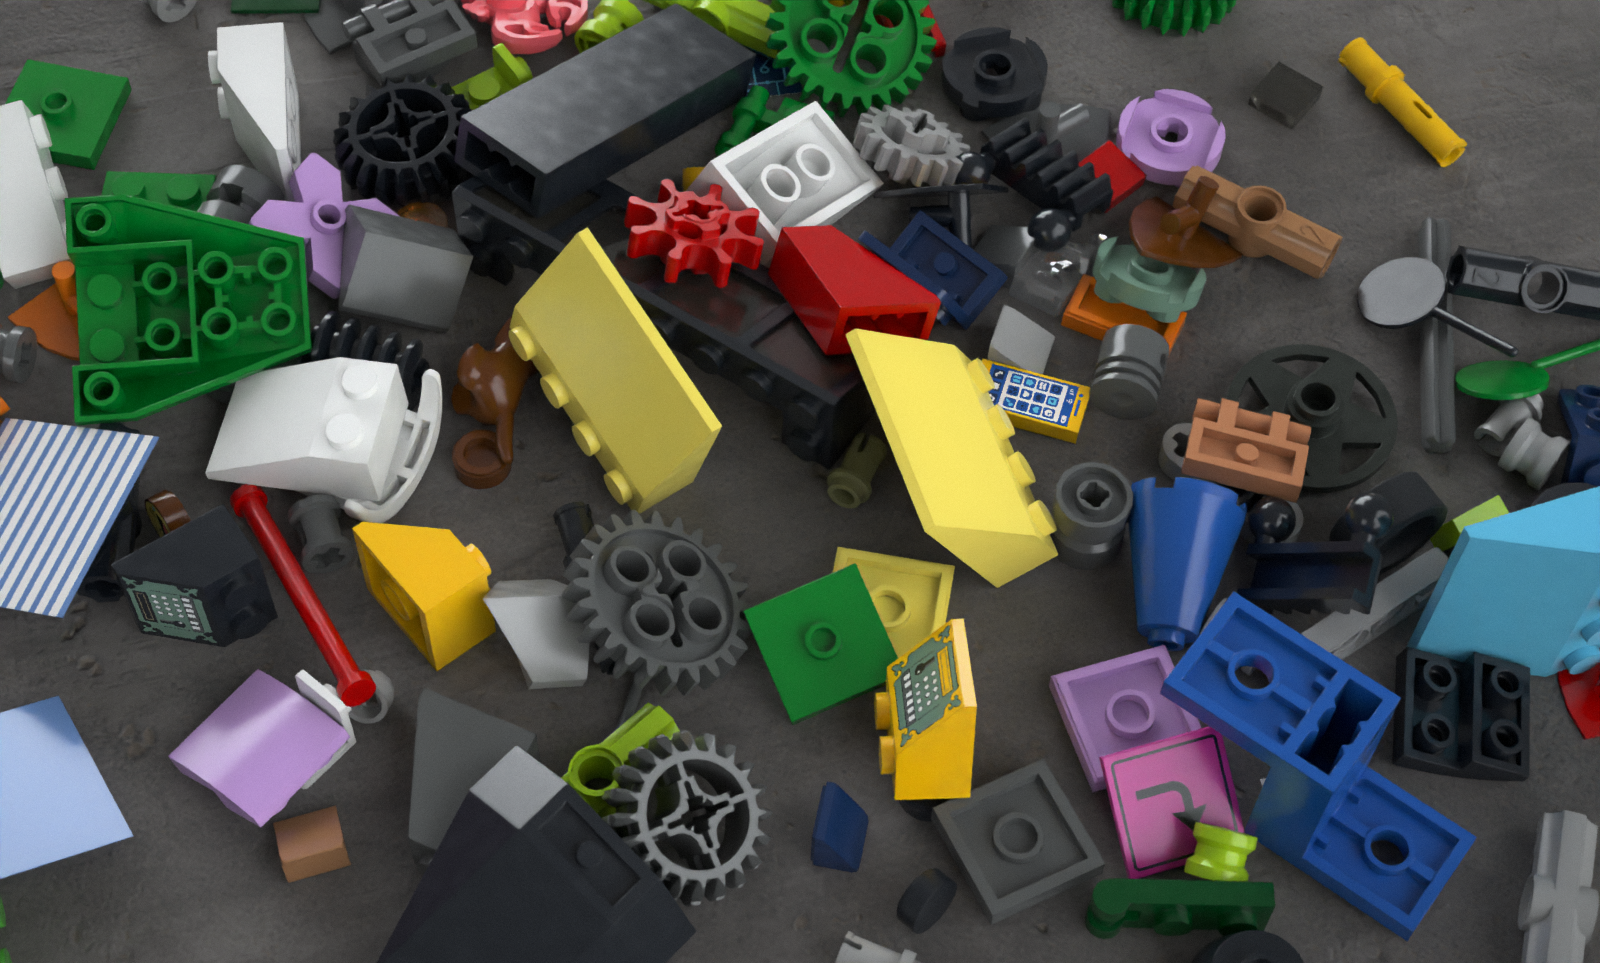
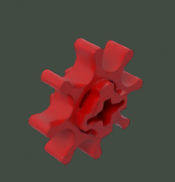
M664 179L660 184L657 203L647 202L637 196L629 197L624 226L631 228L626 254L630 258H638L644 255L659 256L666 265L664 280L668 283H676L678 274L682 270L690 269L693 274L708 273L716 287L724 288L728 284L732 262L742 264L753 270L759 267L764 240L755 237L760 212L756 208H748L742 211L729 210L727 205L721 201L723 187L718 184H711L709 193L706 196L698 197L694 191L679 192L676 190L672 180Z

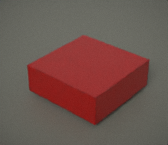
M1110 140L1079 162V167L1091 162L1094 165L1095 178H1099L1105 173L1110 175L1111 188L1114 191L1110 208L1105 213L1142 187L1147 176Z

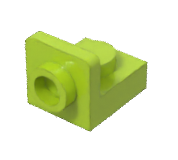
M503 43L492 47L494 67L452 87L456 94L464 95L472 110L533 79L531 70L525 60L520 56L514 58Z

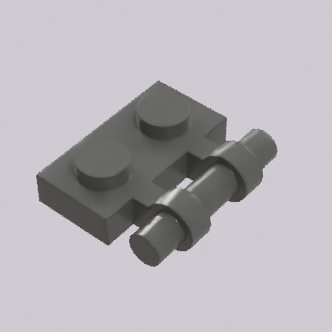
M393 0L378 7L372 3L358 9L357 16L341 22L345 36L350 42L356 40L358 53L381 87H385L387 77L396 83L405 79L408 73L412 76L478 47L476 32L453 0Z

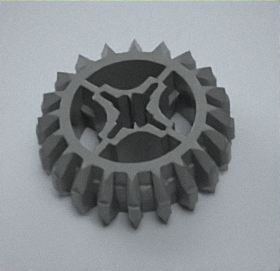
M681 730L673 734L671 741L667 736L661 734L649 740L648 749L639 746L628 753L627 756L631 766L621 765L616 767L611 774L621 788L607 790L602 797L607 804L616 808V813L602 817V819L612 829L616 828L617 835L661 879L675 901L680 897L683 905L691 907L700 905L703 897L709 902L721 900L726 895V887L736 889L742 887L747 882L743 869H756L762 863L752 847L767 845L771 839L767 833L758 829V822L769 819L773 812L765 807L758 808L756 797L762 796L768 786L762 783L750 785L747 777L753 771L755 763L745 761L737 765L733 764L737 746L726 744L716 750L715 735L705 733L697 736L694 741L691 731ZM685 769L703 777L718 795L712 796L703 792L696 783L694 776L688 777ZM657 781L659 787L654 789L658 804L657 810L653 818L647 821L648 798L653 785ZM705 808V813L693 817V821L686 826L682 824L672 828L667 827L670 822L680 819L681 814L686 813L688 810L692 812ZM725 816V832L720 846L716 832L718 823ZM663 840L670 843L678 853L679 859L687 860L690 869L670 861L661 853L654 842Z

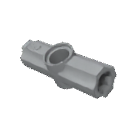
M1563 810L1557 813H1544L1538 821L1532 873L1528 876L1524 885L1518 910V928L1525 931L1521 963H1583L1584 948L1592 936L1599 907L1598 891L1591 888L1598 826L1591 823L1587 819V815Z

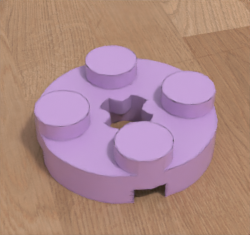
M1163 89L1155 91L1153 98L1139 102V97L1127 104L1120 116L1116 145L1147 175L1146 180L1164 185H1175L1180 188L1183 178L1192 166L1196 167L1198 165L1210 172L1215 169L1222 154L1226 134L1222 121L1218 125L1217 120L1211 115L1213 108L1205 100L1189 92ZM1168 132H1174L1178 134V142H1168L1160 137H1165Z

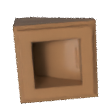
M336 806L273 823L280 861L288 883L351 865Z

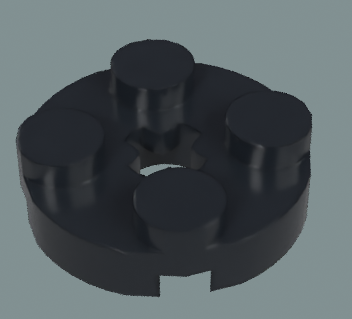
M999 27L971 30L962 34L954 41V48L948 54L946 52L943 57L941 81L946 95L953 103L960 107V113L964 118L978 122L987 118L1011 117L1023 112H1031L1040 106L1042 93L1046 85L1048 64L1044 52L1036 42L1026 37L1024 44L1017 39L1010 38L1011 30ZM994 68L997 74L1004 75L990 76L986 74V69Z

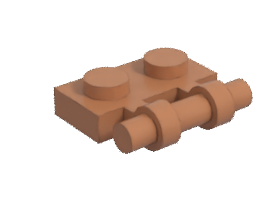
M1197 398L1181 473L1297 503L1304 480L1309 450L1307 444L1312 427L1290 421V415L1273 411L1271 416L1238 408L1239 402L1222 398L1220 403Z

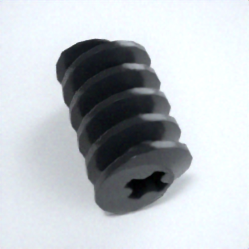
M334 310L329 311L321 323L317 324L312 330V352L302 355L299 364L337 357L397 364L409 403L407 409L412 411L420 402L422 376L426 370L430 369L429 362L422 358V341L417 338L412 339L405 351H401L402 335L399 332H391L384 344H381L382 329L380 326L370 325L363 337H360L361 322L359 319L349 318L342 330H340V314Z

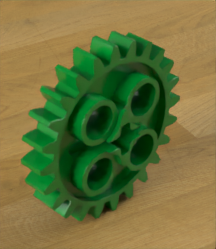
M828 0L771 1L769 7L774 13L769 14L765 27L775 32L770 34L766 42V48L781 50L772 63L773 68L788 67L790 69L783 83L785 86H790L797 82L804 86L799 100L803 102L814 93L819 96L818 104L823 109L827 108L830 101L837 103V111L841 118H844L851 105H855L859 116H861V113L867 114L872 103L881 111L884 105H891V98L897 103L902 104L909 94L908 88L916 90L923 80L920 73H926L933 60L926 54L931 53L937 40L926 34L930 33L936 22L933 18L920 17L929 4L928 0H869L854 34V42L846 55L842 72L836 73L833 70V65L848 32V24L856 11L859 0H843L846 7L833 6ZM874 15H883L890 19L893 28H886L878 24L874 19ZM807 40H820L826 45L829 52L821 53L813 50ZM863 59L869 61L874 65L877 73L864 72L859 68L856 60Z

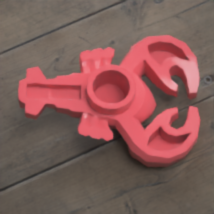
M461 0L463 11L466 14H469L473 20L476 19L477 22H485L491 26L492 43L495 46L503 43L511 54L531 55L543 53L557 46L563 39V34L560 30L561 24H564V33L567 37L576 33L588 18L587 0ZM546 13L547 20L554 30L549 31L547 25L541 24V14Z

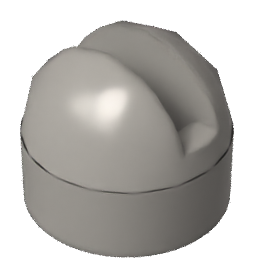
M363 669L360 671L368 672L376 684L377 703L369 702V699L361 705L351 707L352 710L348 714L349 717L358 722L371 724L385 717L393 702L394 686L391 679L382 671Z

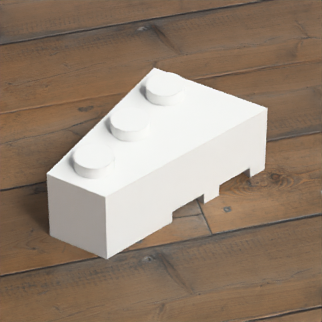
M22 100L0 106V269L3 278L14 289L53 278L52 268L60 261L72 263L67 254L66 219L63 200L68 198L66 186L59 168L53 166L49 150L52 142L43 116L41 114L34 116Z

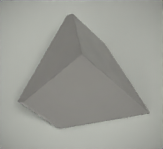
M552 579L497 581L483 598L517 655L528 689L583 686L587 680L589 643H579L577 640L586 626L584 623H575L567 620L566 616L577 603L562 598V593L568 585Z

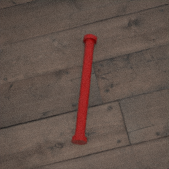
M249 484L239 487L231 495L230 505L237 516L246 519L338 682L336 687L338 697L349 707L365 703L375 693L376 684L368 672L360 671L269 513L266 507L268 498L263 488Z

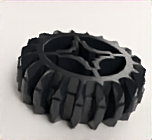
M408 73L402 83L395 84L387 77L385 87L378 90L367 85L366 98L364 99L350 97V111L339 113V128L333 130V142L336 150L334 156L338 168L342 170L346 183L350 185L352 190L358 189L359 194L363 196L364 200L377 198L389 207L397 199L399 205L407 211L411 200L420 199V202L428 208L431 195L437 193L448 199L450 192L449 184L458 186L465 182V172L469 171L454 162L461 116L472 111V109H470L469 102L465 99L464 95L456 94L449 82L437 86V83L429 75L420 83H416V80ZM405 135L409 137V141L411 144L410 148L406 147L403 136Z

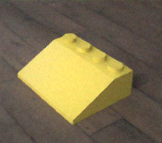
M587 227L573 237L515 305L510 323L511 330H509L508 334L517 354L524 361L531 359L542 375L540 384L549 402L556 409L563 407L574 423L572 433L581 450L589 457L595 455L606 471L604 481L613 498L621 505L627 503L631 510H636L640 514L694 481L722 425Z
M854 329L845 334L924 531L996 588L1058 556L1059 554L1050 534L1057 531L1055 522L1045 504L1040 499L1035 501L1029 485L1036 482L1035 476L1025 457L1019 451L1014 453L1008 439L1015 435L1013 425L1003 408L999 404L994 406L988 391L994 389L995 385L983 362L979 358L971 361L952 344L862 329Z

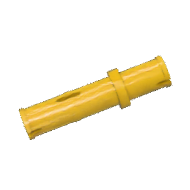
M1363 37L1354 39L1344 47L1339 54L1338 62L1345 66L1366 88L1365 95L1373 104L1381 103L1406 131L1437 160L1441 167L1451 165L1464 153V147L1467 146V142L1460 138L1403 81L1405 74L1396 65L1389 66L1368 45Z

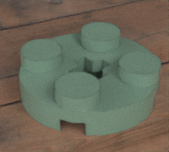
M1118 237L1109 238L1099 246L1092 273L1096 279L1094 292L1100 299L1110 303L1123 302L1132 307L1146 310L1151 318L1164 323L1176 322L1181 312L1190 310L1198 304L1206 283V273L1203 268L1197 274L1190 267L1168 264L1142 256L1138 253L1133 241L1131 245L1122 244L1116 246Z

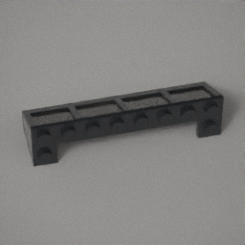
M476 176L459 184L452 191L458 237H460L473 255L470 270L482 277L489 276L505 286L515 277L514 265L523 269L530 268L542 275L573 237L588 227L668 347L690 358L702 371L712 375L718 374L738 385L753 400L759 402L766 401L782 410V443L787 445L790 451L800 459L815 461L830 470L851 444L853 437L861 431L876 412L853 353L824 354L768 275L770 268L759 263L758 269L753 270L742 264L732 262L728 284L724 288H719L714 285L712 277L708 273L693 274L690 269L682 270L678 274L676 283H668L664 280L666 265L659 256L628 257L626 253L631 228L625 227L624 221L628 199L636 195L605 179L538 219Z

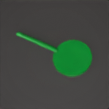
M1600 339L1534 360L1531 364L1510 360L1475 363L1457 372L1455 384L1463 393L1482 399L1514 400L1531 397L1543 392L1549 386L1550 377L1544 369L1599 351Z

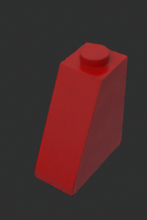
M832 225L781 228L768 275L825 355L852 354L853 352L845 334L854 329L922 340L929 339L941 301L934 293Z

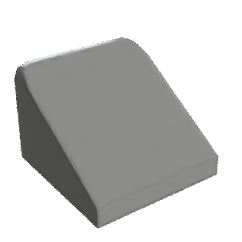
M1003 305L989 346L987 360L1044 374L1055 336L1016 309Z

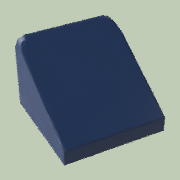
M827 782L826 786L823 785L812 834L810 860L813 861L815 866L853 873L857 872L860 867L869 821L865 811L837 783Z

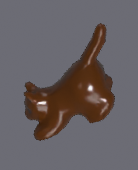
M512 316L495 338L496 345L493 350L487 351L476 343L464 352L457 368L458 383L453 387L451 397L453 410L457 414L472 416L484 426L495 425V449L501 462L504 464H511L513 462L514 414L521 400L524 386L529 377L540 373L531 359L524 361L517 354L510 341L508 332L511 330Z

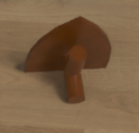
M1200 176L1185 205L1178 209L1173 208L1158 196L1145 200L1135 207L1128 224L1130 237L1138 253L1168 264L1191 268H1216L1241 259L1243 255L1241 252L1199 225L1219 188V184L1209 177Z

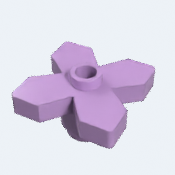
M311 153L293 172L289 181L295 202L267 200L253 215L249 225L303 237L305 241L308 281L329 297L337 299L340 294L346 207L353 205L395 216L399 215L376 198L343 202L340 171L317 153Z

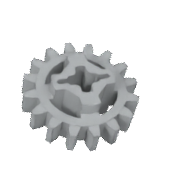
M884 105L882 111L869 107L867 114L861 113L853 135L854 141L852 144L854 148L861 150L859 155L861 159L875 162L873 169L877 171L887 170L890 173L888 178L905 185L907 181H911L917 187L921 186L922 181L931 186H941L942 182L947 185H955L956 177L963 165L956 157L963 152L970 151V145L961 143L963 136L960 133L947 130L949 124L945 122L937 123L934 120V114L917 108L916 112H912L908 107H903L902 111L889 105Z

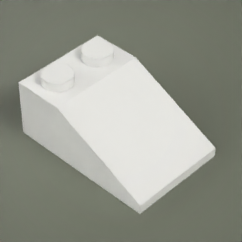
M279 22L218 27L217 50L208 51V65L212 84L221 83L222 87H218L217 91L221 119H231L235 139L257 171L269 177L279 186L285 196V201L295 202L289 181L293 172L301 164L299 92L284 24Z
M814 101L712 159L686 191H694L698 197H703L709 193L711 184H718L723 187L721 201L727 205L729 210L758 209L760 215L755 237L764 240L760 263L770 268L782 227L832 225L876 192L884 183L868 163L859 157V152L817 101Z
M337 357L265 370L236 381L205 472L207 478L379 502L409 404L398 365Z

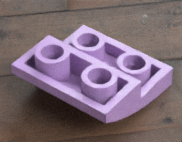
M257 669L168 757L181 773L214 791L226 808L261 828L273 815L279 813L286 806L288 800L316 771L329 763L333 754L350 738V735L335 720L303 696L272 676Z

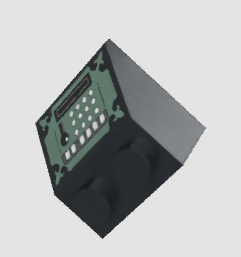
M224 504L111 564L134 621L142 634L226 647L239 639H247L257 635L269 622L278 618L260 558Z

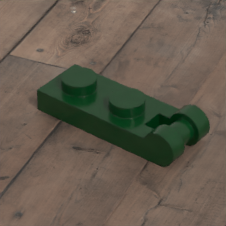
M1103 879L1093 889L1090 904L1085 915V924L1092 935L1101 939L1115 937L1122 928H1154L1157 934L1164 936L1185 935L1193 929L1219 930V933L1223 936L1249 930L1264 931L1276 907L1273 882Z

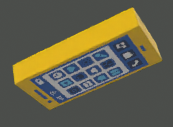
M982 358V362L989 371L995 385L994 389L988 391L994 406L999 404L1003 408L1013 427L1076 444L1090 399V387Z

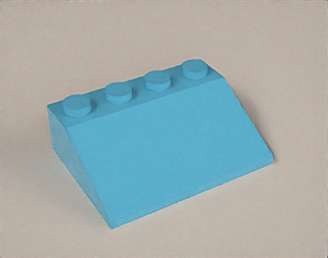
M1600 486L1465 526L1406 647L1464 662L1476 652L1529 667L1530 675L1542 677L1556 674L1558 671L1565 669L1570 674H1579L1599 664Z

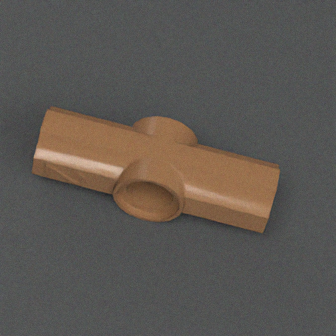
M1198 165L1190 168L1175 195L1173 208L1178 209L1185 205L1200 176L1209 177L1219 184V188L1203 216L1202 222L1228 234L1230 245L1241 252L1243 256L1260 258L1270 255L1316 279H1322L1340 247L1342 236L1287 210L1286 201L1273 188L1252 186L1244 189Z

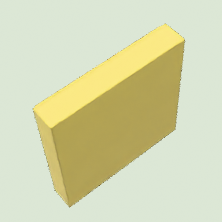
M844 547L837 548L833 572L856 563L898 658L946 623L955 566Z

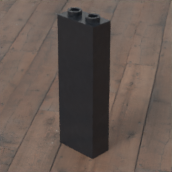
M675 3L461 116L454 162L538 219L734 105L742 97H746L756 54Z

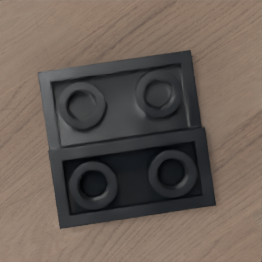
M1406 647L1396 656L1395 694L1401 697L1394 711L1393 765L1438 775L1477 780L1524 781L1529 777V667L1476 652L1464 662L1411 647Z

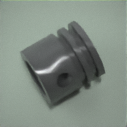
M1134 324L1117 325L1106 331L1102 338L1089 390L1090 400L1096 408L1113 417L1129 420L1145 418L1154 412L1157 407L1161 390L1160 386L1163 382L1169 356V344L1164 337L1153 329Z

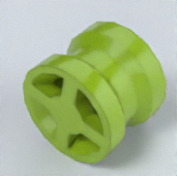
M1195 822L1193 836L1197 841L1194 855L1186 859L1184 872L1212 881L1248 882L1249 874L1244 867L1247 855L1256 849L1258 837L1206 823Z

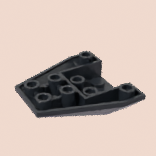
M516 745L469 789L377 963H666L697 931L661 879L566 781Z

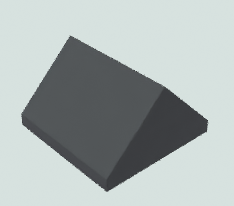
M348 205L345 209L346 221L343 233L339 311L446 333L450 329L473 260V255L460 237H458L455 230Z

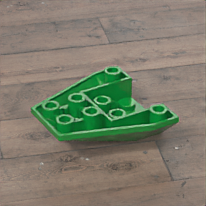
M125 194L65 198L67 254L74 264L76 272L80 365L72 366L74 419L76 425L138 421L312 352L305 241L303 237Z

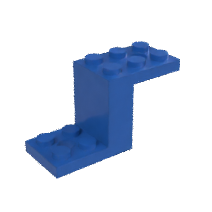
M1233 592L1164 680L1160 694L1271 766L1244 829L1246 834L1258 837L1257 841L1408 941L1477 837L1368 767L1401 697L1236 592ZM1245 666L1255 667L1266 675L1269 685L1262 689L1248 688L1239 682L1235 671ZM1385 840L1395 844L1403 855V862L1398 865H1387L1380 862L1372 853L1371 843Z

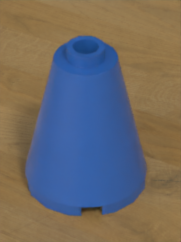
M1156 477L1145 478L1131 485L1133 503L1128 520L1137 631L1148 638L1147 643L1153 648L1165 645L1167 651H1180L1184 649V644L1195 642L1200 634L1245 522L1247 505L1244 502L1237 506L1238 494L1212 482L1175 477L1173 488H1155Z

